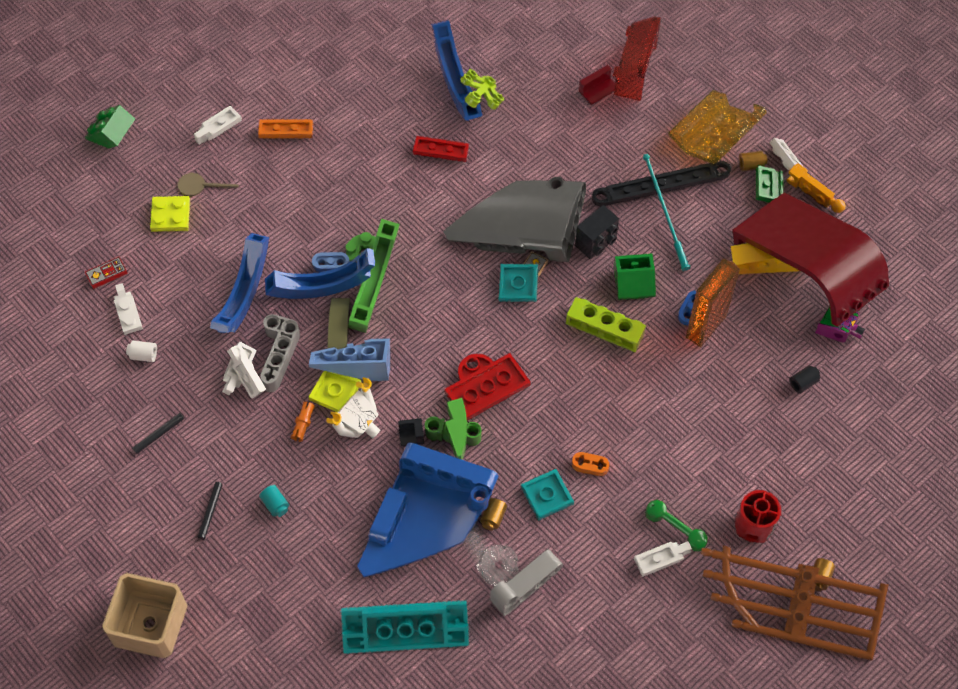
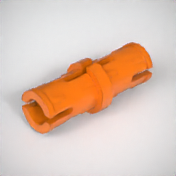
M303 402L300 414L295 419L296 425L291 435V439L297 441L298 438L299 442L303 441L306 429L311 424L310 418L315 409L314 404L309 402L307 406V402Z

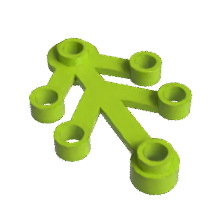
M469 69L461 77L460 80L464 85L477 89L476 91L469 92L465 97V101L469 106L476 108L483 94L488 106L493 110H496L504 101V97L496 92V81L491 76L479 77L474 70Z

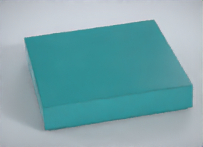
M501 264L499 302H537L538 264Z
M557 469L520 485L538 521L574 505V500Z

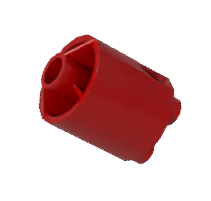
M755 490L745 495L735 517L737 535L753 543L766 542L772 536L781 516L779 500L772 493L765 490Z

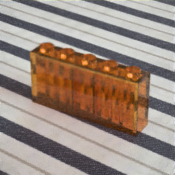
M725 258L721 260L696 291L685 338L700 348L727 317L740 268L734 262L728 261Z

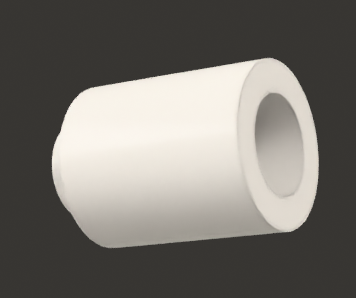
M132 341L131 344L127 345L126 354L129 355L131 360L154 362L157 355V344Z

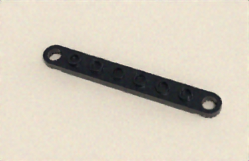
M720 160L715 163L710 162L657 174L655 178L660 192L665 193L726 179L730 176L731 166L727 161ZM723 167L727 172L720 173L717 169ZM648 176L608 185L603 188H596L592 193V202L599 207L602 205L608 206L656 195L657 191L652 177ZM602 194L606 198L601 201L596 196Z

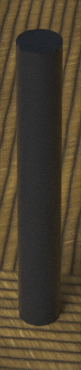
M177 414L132 448L135 454H138L184 420L182 414Z
M215 482L197 536L201 540L206 538L223 484L221 482Z

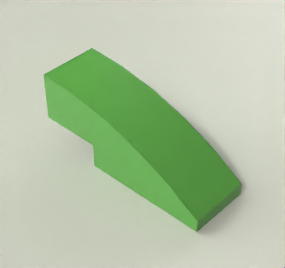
M459 398L447 402L450 420L445 421V425L455 457L463 460L467 442V418L463 399Z

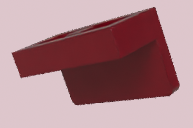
M608 64L579 81L578 92L590 105L618 90L619 86L612 80V69Z

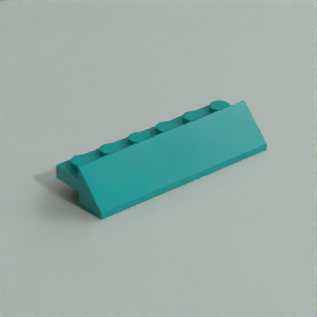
M467 600L341 608L344 654L469 646Z

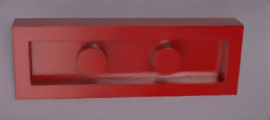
M416 136L413 154L466 162L469 144Z

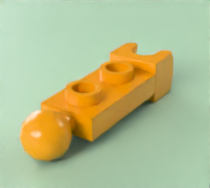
M797 163L789 171L791 176L786 179L789 184L795 188L800 187L804 193L812 196L819 204L824 205L826 208L831 205V209L835 213H842L845 210V202L841 199L835 200V193L809 175L805 167Z

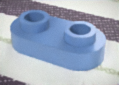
M320 252L312 258L313 268L318 272L332 270L350 262L348 255L343 252Z

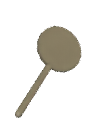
M187 173L178 181V189L185 196H196L203 191L205 186L239 187L238 184L205 183L203 177L197 173Z

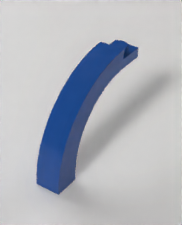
M446 20L431 24L441 70L457 110L465 121L481 117L480 103L476 108H473L465 101V97L472 90L470 86L464 85L460 80L464 72L455 47L450 21Z
M251 233L245 239L241 265L234 287L223 309L211 321V329H215L220 333H235L241 325L259 285L266 259L269 237Z
M366 248L349 263L324 272L293 274L274 270L265 278L266 295L278 298L306 299L333 295L351 289L371 277L370 270L375 267L374 251Z

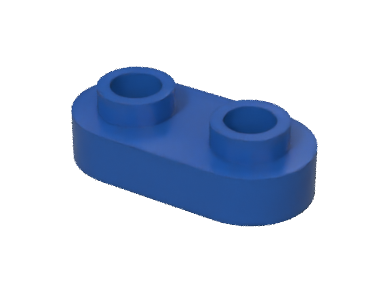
M699 291L688 293L679 310L678 320L680 323L690 326L696 322L705 303L703 293Z

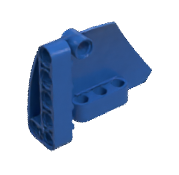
M407 443L399 461L398 476L393 487L388 489L371 526L369 541L357 566L363 577L379 574L422 560L463 543L481 512L488 507L490 496L499 477L498 474L491 469L414 443ZM482 497L484 500L477 501L475 498Z

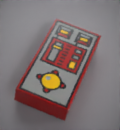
M120 257L85 271L93 289L128 274Z

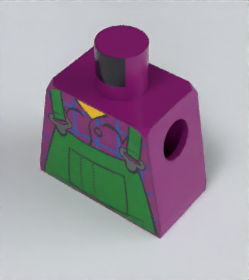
M829 305L815 333L844 343L850 334L861 339L865 329L856 324L860 316L858 312L854 313L838 327L831 322Z

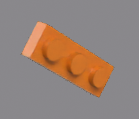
M313 119L259 120L258 135L259 138H313Z

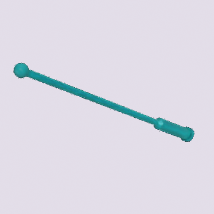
M644 154L643 160L647 163L672 233L673 245L681 264V270L687 271L691 267L688 264L681 242L678 241L649 161L650 156L649 154Z

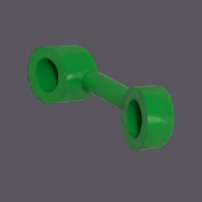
M653 500L648 503L645 510L648 520L652 522H658L662 519L666 520L688 536L687 542H689L693 551L699 552L702 548L706 547L708 537L703 530H692L668 513L665 503L660 500Z

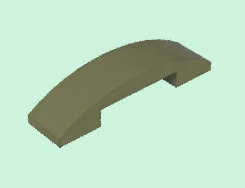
M331 298L327 349L334 347L338 350L347 347L350 298Z

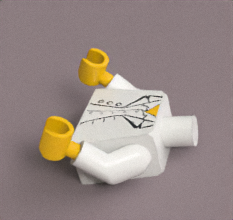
M363 377L364 383L358 381L356 386L361 389V392L358 390L353 394L339 412H331L333 418L326 419V422L332 424L340 436L358 438L366 432L373 439L380 432V429L372 423L377 418L378 413L370 390V379Z

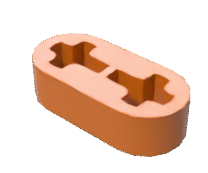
M578 452L572 458V467L577 472L604 476L608 473L609 461L603 456ZM580 459H583L584 463L582 465H578ZM599 463H603L602 470L598 469Z

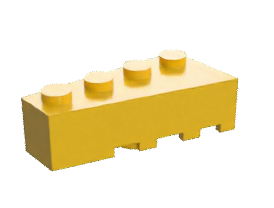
M748 243L731 246L735 274L799 271Z

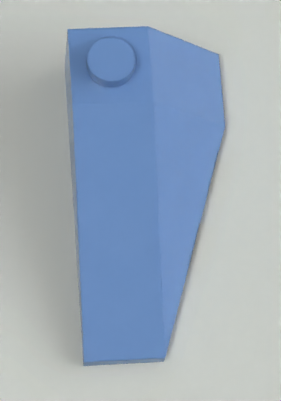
M390 339L364 340L365 344L354 346L351 343L347 344L346 348L338 350L333 347L311 352L309 367L358 379L365 377L371 381H388L390 374Z

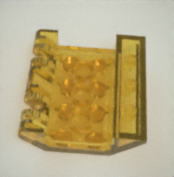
M712 90L668 132V135L686 154L715 164L766 115L767 111L764 107L753 104L754 111L752 113L730 106L726 94Z

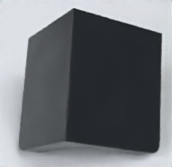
M422 418L398 421L400 444L402 447L406 446L407 443L424 444Z

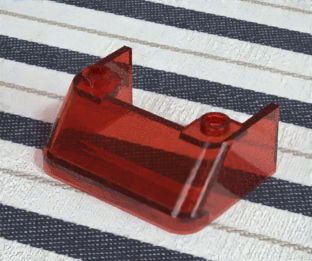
M649 17L633 22L631 26H627L626 36L628 37L619 66H615L613 77H616L614 95L641 101L653 49H657L661 17Z

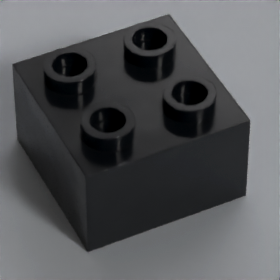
M602 205L577 226L575 247L590 260L595 256H599L605 247L612 245L617 240L619 218Z

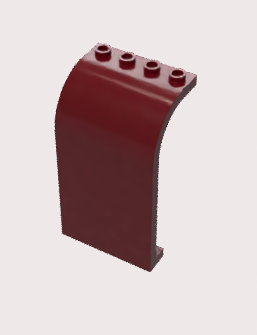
M785 192L732 230L735 245L746 242L810 276L824 291L830 305L831 322L837 327L889 287L888 266L884 255L877 244L866 233Z

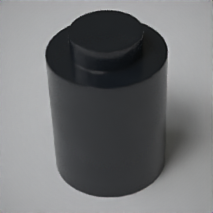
M808 365L789 378L790 385L797 393L801 394L820 381V372L816 367Z

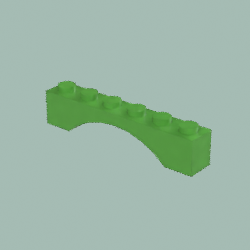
M381 219L372 248L374 251L375 267L370 270L371 277L361 284L350 315L348 328L364 333L367 332L398 234V223Z

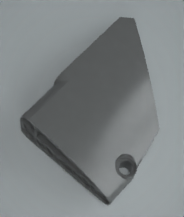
M558 176L550 180L515 181L477 204L443 232L448 241L474 243L476 248L484 251L523 254L527 249L545 251L548 259L551 261L569 262L586 195V183L565 181Z

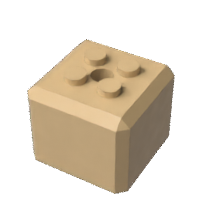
M126 573L119 578L102 627L114 647L165 659L172 655L188 605L177 584ZM148 619L155 620V625L152 628L144 627Z

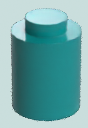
M271 485L260 493L259 498L272 516L281 517L287 513L289 503L276 485Z

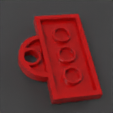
M511 353L496 361H493L484 354H471L465 357L459 364V381L445 388L444 393L450 401L459 398L463 399L468 421L529 387L531 381ZM469 362H475L478 366L472 369L469 368L467 364Z

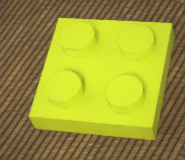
M189 196L152 197L151 232L188 231Z
M323 371L309 395V400L339 412L352 395L358 391L359 388L356 386V383L358 381L361 382V380Z

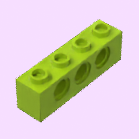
M575 297L566 316L567 325L635 353L646 329V325L638 320L629 319L621 313L612 312L604 306H597L586 299Z

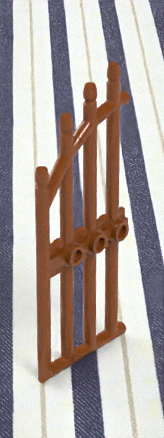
M723 546L722 552L702 548V555L722 560V573L704 570L702 576L724 582L729 595L711 593L710 599L734 606L745 620L744 622L732 620L731 626L873 661L888 584L880 583V587L877 589L818 575L819 568L798 563V568L793 569L730 554L731 547ZM730 562L795 577L793 590L730 575ZM816 583L877 597L875 609L814 595ZM734 585L791 598L789 610L739 599ZM812 603L872 617L871 630L810 616ZM747 609L786 618L784 631L759 625ZM807 625H816L869 638L867 650L805 636Z

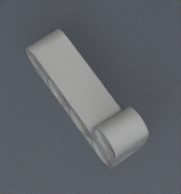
M271 314L264 318L263 324L266 335L275 339L260 375L267 392H275L280 387L300 338L299 327L296 321Z
M549 549L544 551L507 583L504 581L499 582L490 592V601L506 616L552 578L563 567V563Z

